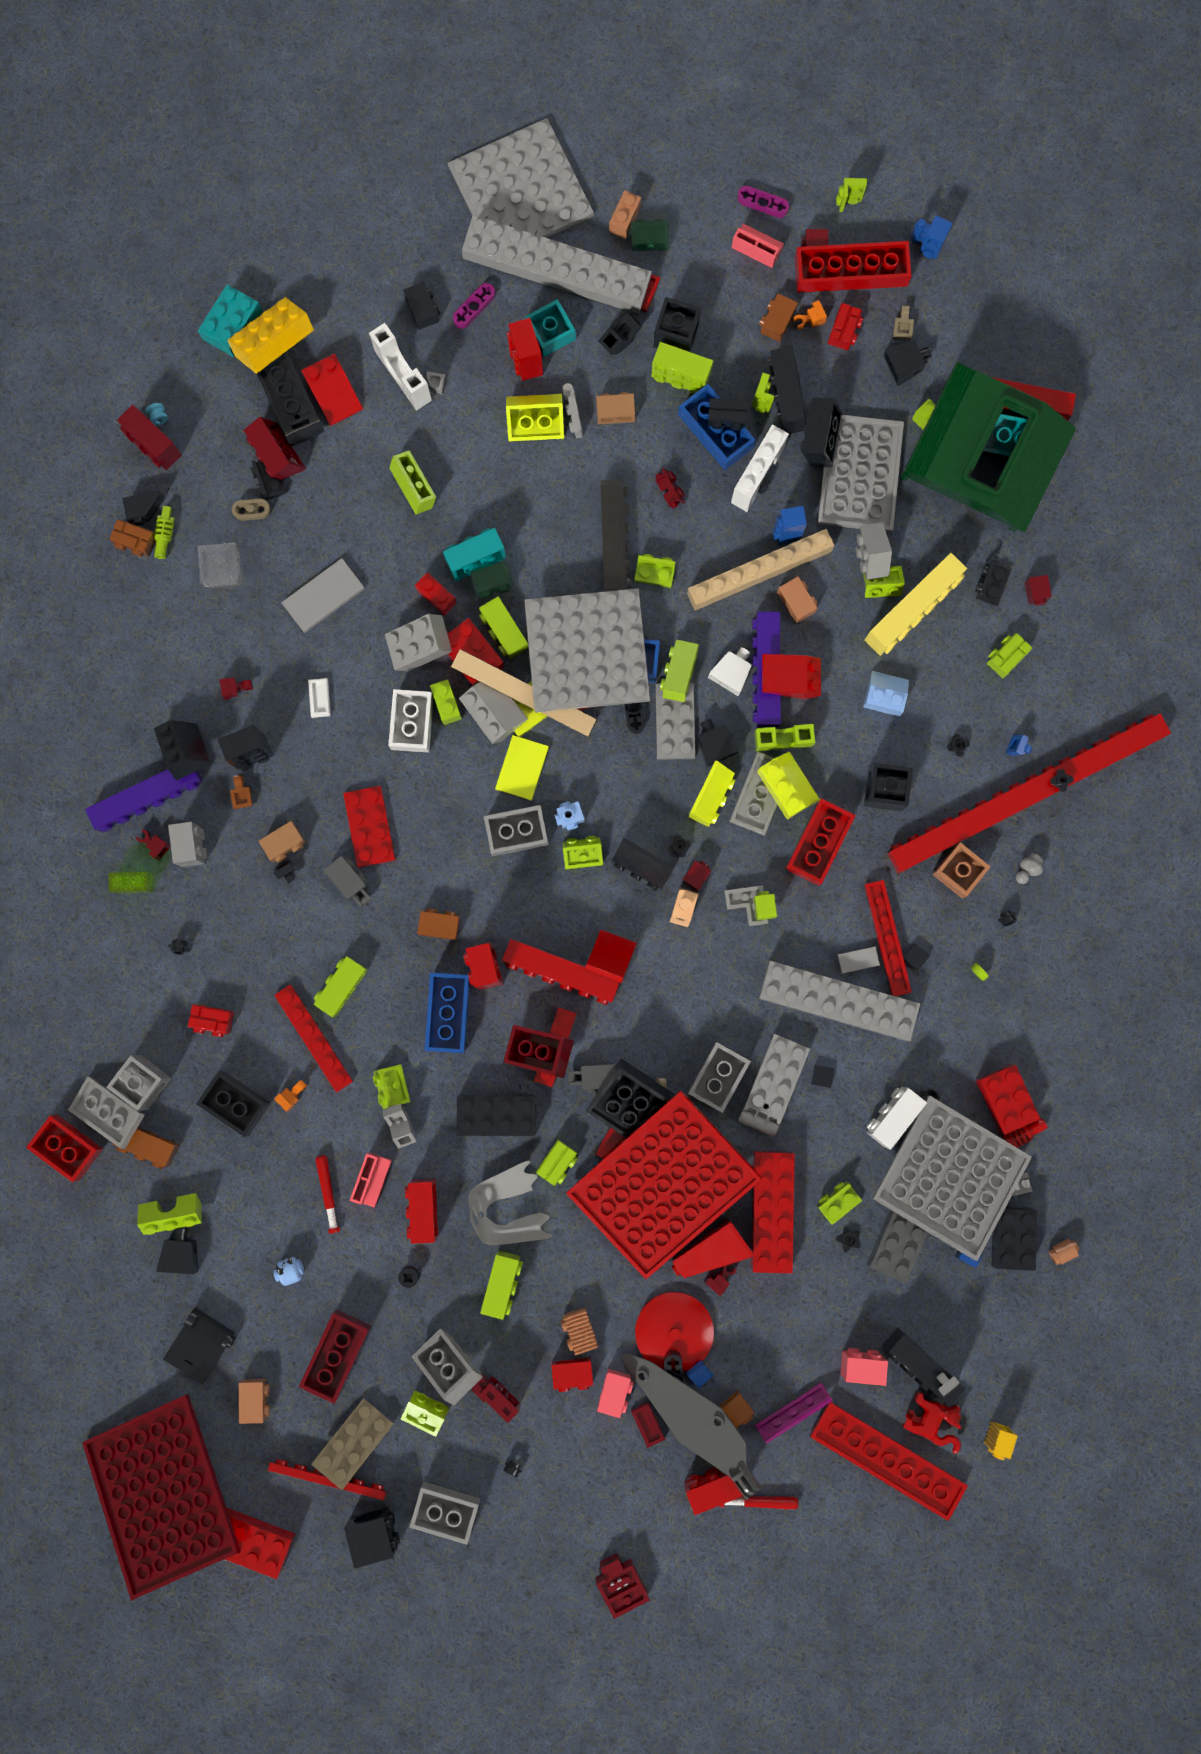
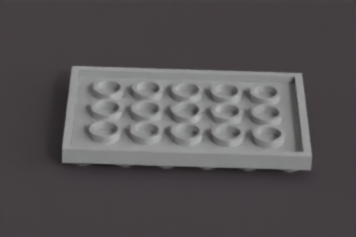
M842 415L833 467H823L817 524L860 529V526L883 522L886 532L893 531L904 422Z

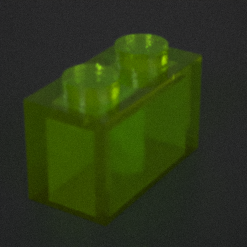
M150 872L109 873V892L114 894L153 893V874Z

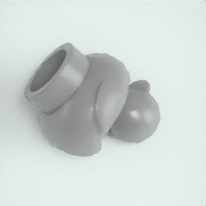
M1034 853L1024 858L1020 863L1022 871L1016 874V881L1020 884H1025L1029 881V876L1041 875L1043 872V858Z

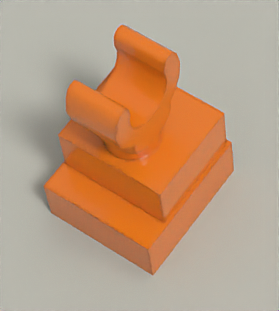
M818 300L812 303V308L807 310V315H796L793 318V322L798 320L802 322L797 326V330L803 329L808 322L814 328L826 323L827 315Z
M300 1080L291 1091L286 1088L274 1100L285 1111H290L299 1101L296 1096L307 1085Z

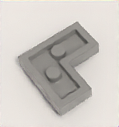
M763 885L725 890L727 910L746 908L748 926L768 924V919L756 921L753 897L758 896L757 892H763Z

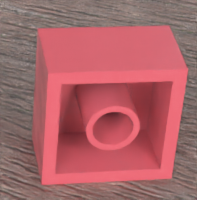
M848 1348V1351L842 1350L841 1376L846 1382L886 1386L888 1361L882 1354H879V1351L867 1350V1353L860 1352V1349Z

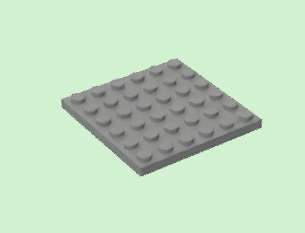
M547 118L448 162V167L472 216H479L545 238L594 216V212Z
M639 588L525 599L535 713L650 702Z
M927 1096L925 1100L927 1104L915 1118L872 1199L971 1259L978 1261L1032 1157L935 1098Z

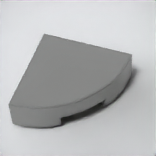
M427 371L429 386L435 392L442 394L445 374Z

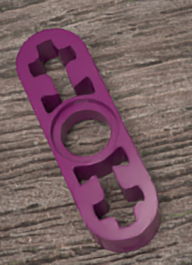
M743 186L738 191L737 199L743 206L777 218H783L788 213L789 203L784 198L750 186ZM745 193H748L749 196L746 199H744L743 195H745ZM764 198L768 201V204L761 206L758 200ZM783 205V209L778 211V207Z
M489 283L482 284L454 312L453 321L457 328L464 329L468 327L494 300L495 289L493 285ZM484 290H485V291H489V290H490V295H487V294H486V295L484 296L483 291H484ZM472 302H477L479 304V308L477 310H471L469 308V305ZM465 315L464 322L458 320L459 316L462 318Z

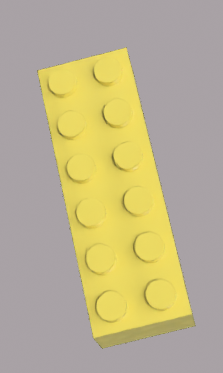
M950 553L869 632L864 641L880 656L884 652L888 654L898 643L897 639L899 641L904 639L912 629L911 626L915 628L925 616L924 613L928 615L952 589L954 590L961 583L967 568Z

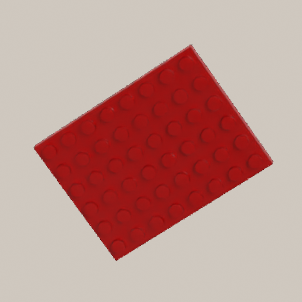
M680 1090L567 1190L566 1194L635 1269L647 1279L760 1182L762 1177Z

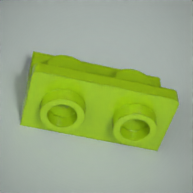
M844 178L843 184L839 185V192L836 195V206H839V212H843L846 202L857 204L862 201L867 186V178Z
M762 373L751 405L760 413L769 412L775 397L768 394L771 382H768L770 375Z
M650 554L638 555L634 582L671 588L676 562L668 557L659 559L654 558Z
M901 566L890 567L889 576L867 580L865 572L863 573L866 598L894 597L903 594L905 582Z
M588 836L580 840L569 838L562 842L565 869L603 865L600 837Z
M401 1064L374 1071L373 1082L378 1088V1102L383 1109L410 1102Z
M840 1182L833 1188L835 1191L831 1195L825 1194L818 1200L819 1204L817 1207L831 1225L862 1201L848 1182Z
M414 1391L401 1420L436 1437L449 1411V1407L423 1393Z

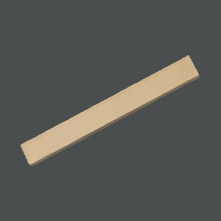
M459 650L451 666L452 668L534 709L532 686ZM577 709L540 712L585 736L589 735L596 721L595 718Z

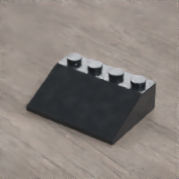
M621 1058L605 1079L586 1112L627 1138L675 1094Z

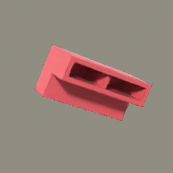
M742 224L741 228L737 229L732 242L733 249L771 268L776 263L784 246V243L745 224Z
M371 1152L366 1153L350 1201L375 1208L392 1160Z

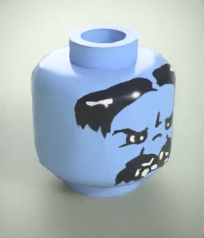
M289 1257L278 1261L276 1270L273 1271L275 1280L277 1282L280 1281L284 1286L299 1282L302 1275H304V1267L301 1260Z

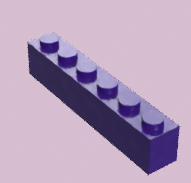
M757 612L756 618H752V629H756V636L752 637V647L756 648V655L752 656V666H756V673H753L752 684L756 685V692H753L752 702L756 703V711H753L752 719L753 722H756V727L779 728L781 724L780 695L762 692V655L780 654V612Z
M167 769L86 808L85 811L94 830L104 833L111 830L112 826L117 823L124 824L128 822L130 817L134 815L140 816L145 814L147 809L152 806L154 808L162 806L165 803L164 801L169 798L176 799L186 790L192 791L197 789L203 781L198 771L176 781Z

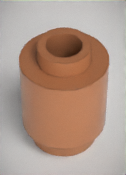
M1068 1238L1052 1246V1249L1048 1252L1055 1265H1063L1078 1257L1080 1249L1074 1240L1071 1241Z

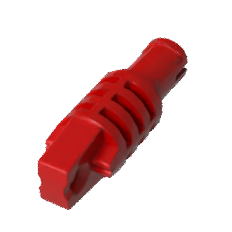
M1041 1118L1028 1126L1021 1127L1002 1136V1138L1016 1148H1019L1032 1141L1033 1136L1048 1127Z

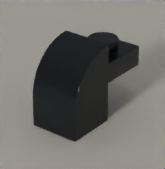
M627 313L616 327H609L598 342L611 355H616L633 342L632 338L643 326L630 313Z

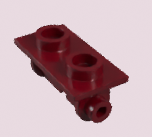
M663 468L664 474L662 472L656 474L655 481L661 492L666 489L669 490L663 496L668 506L674 509L679 506L678 502L686 503L684 500L685 494L680 487H677L675 483L677 479L674 473Z

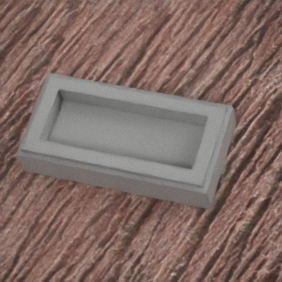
M876 947L837 955L841 974L880 965Z

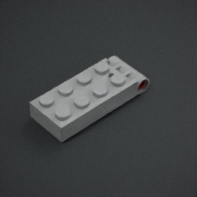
M772 1035L738 1118V1123L772 1137L776 1135L810 1048L779 1035ZM764 1104L768 1105L767 1109L763 1108Z

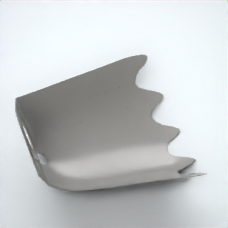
M525 1161L481 1182L470 1191L469 1207L471 1222L483 1243L503 1245L552 1237L550 1233L541 1230V1226L550 1216L540 1212L516 1219L507 1225H496L486 1217L487 1208L491 1203L533 1190L531 1185L538 1176L524 1172L530 1161ZM480 1212H483V1214H484V1217H483V1218H481ZM473 1213H475L476 1216H477V1220H478V1224H477V1225H476V1223H475V1221H474Z

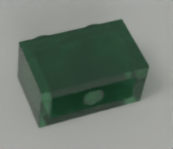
M637 220L631 222L632 251L669 250L668 220Z
M506 561L470 571L477 597L488 598L493 595L492 593L498 591L505 593L514 587Z

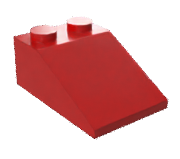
M335 353L301 370L330 426L363 410Z
M763 654L762 692L800 699L821 696V658L805 655Z

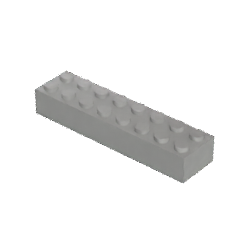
M773 961L767 963L758 996L760 1000L903 1041H911L920 1003Z

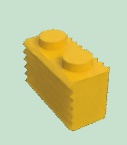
M993 1421L990 1422L989 1433L986 1434V1441H984L988 1451L993 1453V1457L1000 1460L1005 1458L1011 1459L1018 1435L1008 1426Z

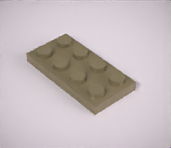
M363 1398L311 1465L338 1488L343 1490L394 1423Z

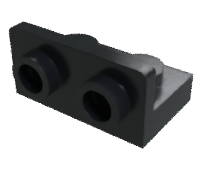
M255 460L251 461L253 467L250 469L254 479H258L259 484L256 486L260 496L264 495L265 499L269 500L288 493L283 479L269 476L265 470L266 466L262 461L258 463Z
M995 560L985 564L981 575H984L983 580L978 582L975 592L978 593L976 599L998 606L1011 570L996 565Z

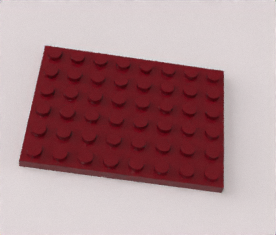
M189 1394L82 1442L131 1601L241 1552Z

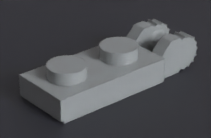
M567 383L563 385L562 390L565 400L569 402V404H566L567 414L571 415L572 421L569 422L570 431L575 433L576 439L582 438L583 430L573 385Z

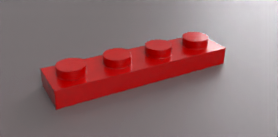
M558 1007L550 1034L569 1038L577 1013ZM537 1071L534 1081L553 1087L556 1076Z

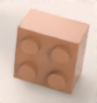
M960 842L954 846L932 875L959 897L965 898L989 870L990 866Z

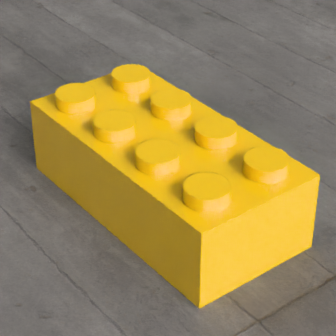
M284 297L227 341L235 357L257 374L314 331L307 313Z

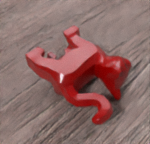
M917 1391L914 1400L924 1408L921 1417H918L913 1410L908 1409L905 1415L907 1419L902 1427L914 1434L924 1436L939 1446L952 1443V1452L957 1454L961 1449L959 1438L955 1435H946L940 1438L937 1433L943 1419L950 1425L961 1429L959 1424L961 1407L958 1405L950 1407L941 1405L938 1401L924 1398V1394Z

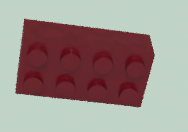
M336 1309L331 1315L299 1388L335 1404L372 1326Z

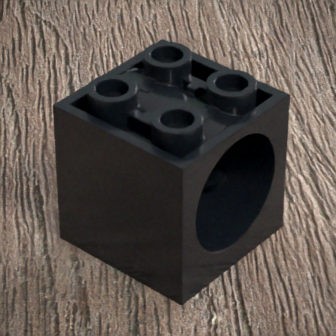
M665 297L654 331L653 347L658 348L659 343L662 342L691 352L700 323L702 307Z
M873 763L868 769L864 806L903 811L909 805L913 768Z
M389 1507L349 1518L344 1530L354 1569L394 1558L396 1550H398V1544H400L399 1533L394 1531L395 1517L394 1513L389 1511Z

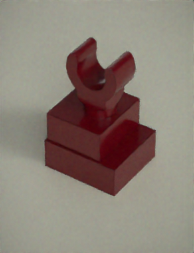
M234 677L219 679L223 700L237 697L238 691L253 689L251 680L236 683Z
M142 829V832L145 833V838L136 837V840L146 843V847L151 850L149 855L160 861L171 845L156 835L151 838L150 833Z
M725 1265L720 1274L717 1273L713 1278L708 1276L704 1283L721 1296L730 1285L725 1279L729 1275L735 1274L736 1268L728 1272L726 1270L727 1265Z

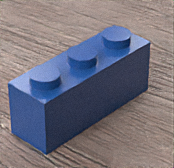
M803 506L780 510L779 516L776 517V523H774V529H772L773 538L777 540L778 545L801 540L807 525Z

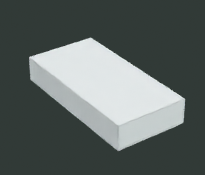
M328 679L308 680L311 717L331 716Z

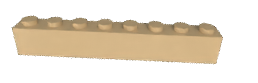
M827 529L694 585L688 588L687 595L696 611L832 552L834 548L833 541Z

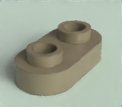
M264 499L239 500L232 506L233 515L240 521L265 519L271 512L268 502ZM263 507L264 511L259 513V508ZM241 509L246 510L244 514H240Z

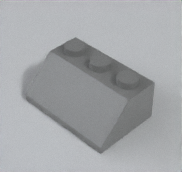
M482 682L472 686L459 698L492 744L502 742L528 720L513 698Z

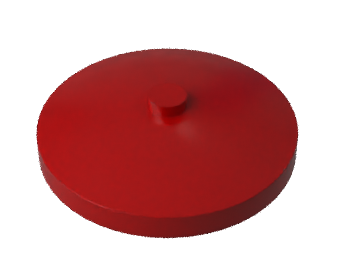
M665 1292L655 1296L644 1305L636 1321L635 1337L642 1356L665 1370V1354L672 1350L679 1352L682 1356L683 1372L690 1370L700 1360L703 1361L708 1355L713 1344L714 1327L709 1312L698 1299L683 1292ZM671 1358L672 1369H676L675 1358Z

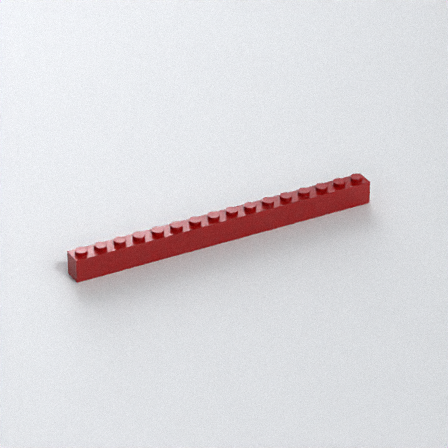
M1152 713L1142 718L1143 722L1139 725L1136 722L1125 727L1127 731L1123 733L1117 731L1109 735L1110 739L1105 742L1101 739L1093 743L1092 749L1087 751L1084 748L1076 752V757L1072 759L1068 756L1058 761L1060 765L1055 768L1053 765L1042 770L1043 774L1039 776L1033 774L1025 778L1026 782L1021 785L1017 782L1009 786L1010 791L1004 794L1002 791H999L992 795V800L986 802L984 799L974 804L976 808L971 811L968 808L958 813L959 817L955 819L949 817L941 821L942 825L937 828L933 825L925 829L926 834L920 837L918 834L913 835L907 839L908 843L904 845L900 842L890 847L892 851L887 854L897 873L899 874L1059 792V789L1050 783V779L1057 774V770L1063 769L1067 775L1074 778L1073 783L1067 786L1069 787L1170 735L1171 732L1161 713L1156 716Z

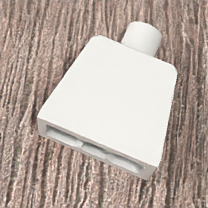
M742 647L736 655L728 652L711 670L708 678L739 696L752 666L746 662L750 652Z

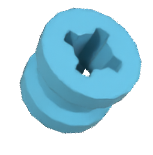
M153 403L145 409L146 414L150 416L149 420L155 426L168 421V416L164 413L165 408L162 403Z

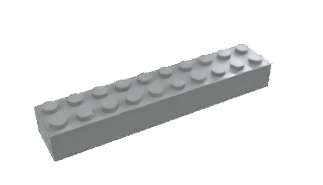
M475 215L472 216L462 248V256L465 260L640 314L652 273L649 270Z

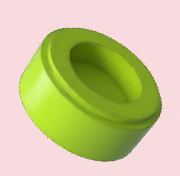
M976 962L971 966V970L981 981H985L989 977Z

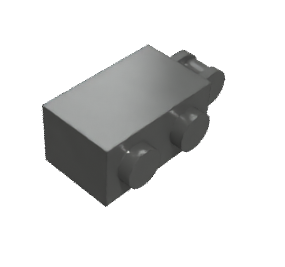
M340 856L323 871L347 900L351 901L354 899L362 908L371 900V897L365 891L368 887L365 883L367 879L361 872L356 873L353 869L355 865L348 857L345 859ZM362 892L364 896L358 899L356 896Z
M616 1064L581 1066V1071L568 1072V1085H582V1090H586L587 1093H597ZM576 1074L582 1075V1082H576Z

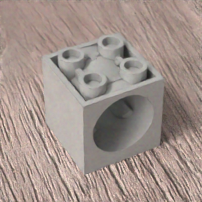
M130 1055L106 1088L135 1110H148L172 1078L142 1055Z

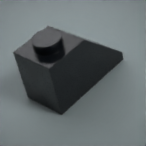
M160 490L122 498L127 521L136 526L144 525L145 522L150 521L165 500Z

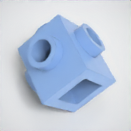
M570 801L559 805L560 808L556 809L558 814L554 816L557 825H562L563 829L573 830L578 828V824L585 822L579 802L572 804ZM567 814L572 815L570 818L565 817Z

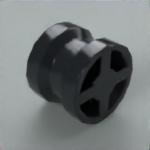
M412 1266L402 1269L398 1277L399 1283L405 1288L413 1287L419 1280L418 1270Z

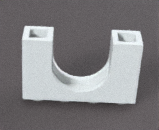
M383 323L371 331L369 335L376 354L417 411L432 401L427 382L417 368L412 371L398 348L394 335L387 325Z
M774 425L770 427L734 488L732 504L748 512L767 471L772 464H776L784 451L789 435L787 432Z

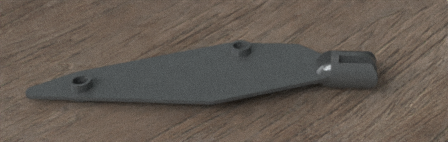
M629 1353L622 1355V1361L681 1444L728 1475L745 1499H748L762 1488L747 1467L746 1441L721 1407L653 1362Z

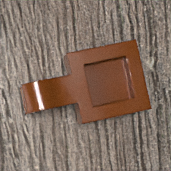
M233 776L235 789L230 790L233 809L252 807L253 800L250 787L244 788L243 776Z

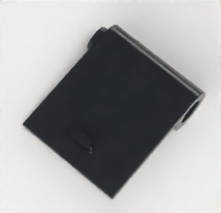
M195 1307L184 1323L185 1326L163 1360L203 1385L227 1347L230 1348L236 1338L234 1337V1331Z

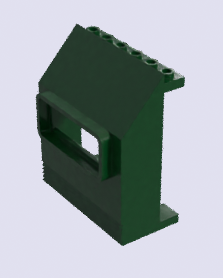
M957 362L900 479L906 482L908 479L1009 525V530L1013 532L1019 530L1025 533L1076 428L1046 402ZM1006 407L1028 417V421L995 488L971 478V474L1003 408Z

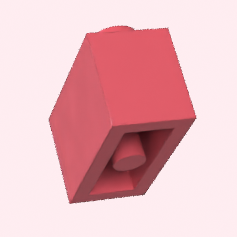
M611 1369L607 1370L597 1412L618 1418L621 1417V1413L626 1412L628 1401H625L627 1393L631 1394L633 1387L631 1375Z

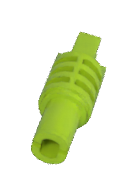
M163 506L162 515L157 516L154 535L156 541L154 557L158 559L166 558L167 545L172 539L175 518L171 517L172 509L169 506Z

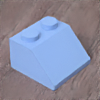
M872 671L863 707L900 717L904 712L908 696L909 680Z

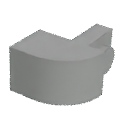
M399 1104L382 1110L383 1117L390 1127L392 1139L398 1149L416 1142L414 1130L405 1107Z

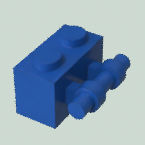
M935 216L931 225L927 224L924 219H920L914 226L911 240L913 243L922 241L923 244L919 252L923 253L926 258L937 259L953 223L939 216Z

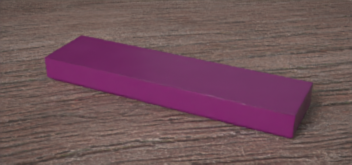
M821 1382L755 1426L767 1444L833 1400Z

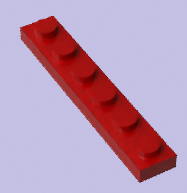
M884 880L865 884L864 887L891 995L898 996L911 993Z
M289 985L275 994V998L335 1092L337 1093L351 1084L353 1080L293 986Z
M276 1459V1462L272 1461L269 1464L268 1471L338 1488L316 1468L313 1472L306 1470L307 1466L296 1463L295 1467L287 1465L288 1461ZM353 1478V1481H349L343 1489L384 1500L387 1494V1490L383 1489V1485L372 1483V1486L364 1485V1480Z

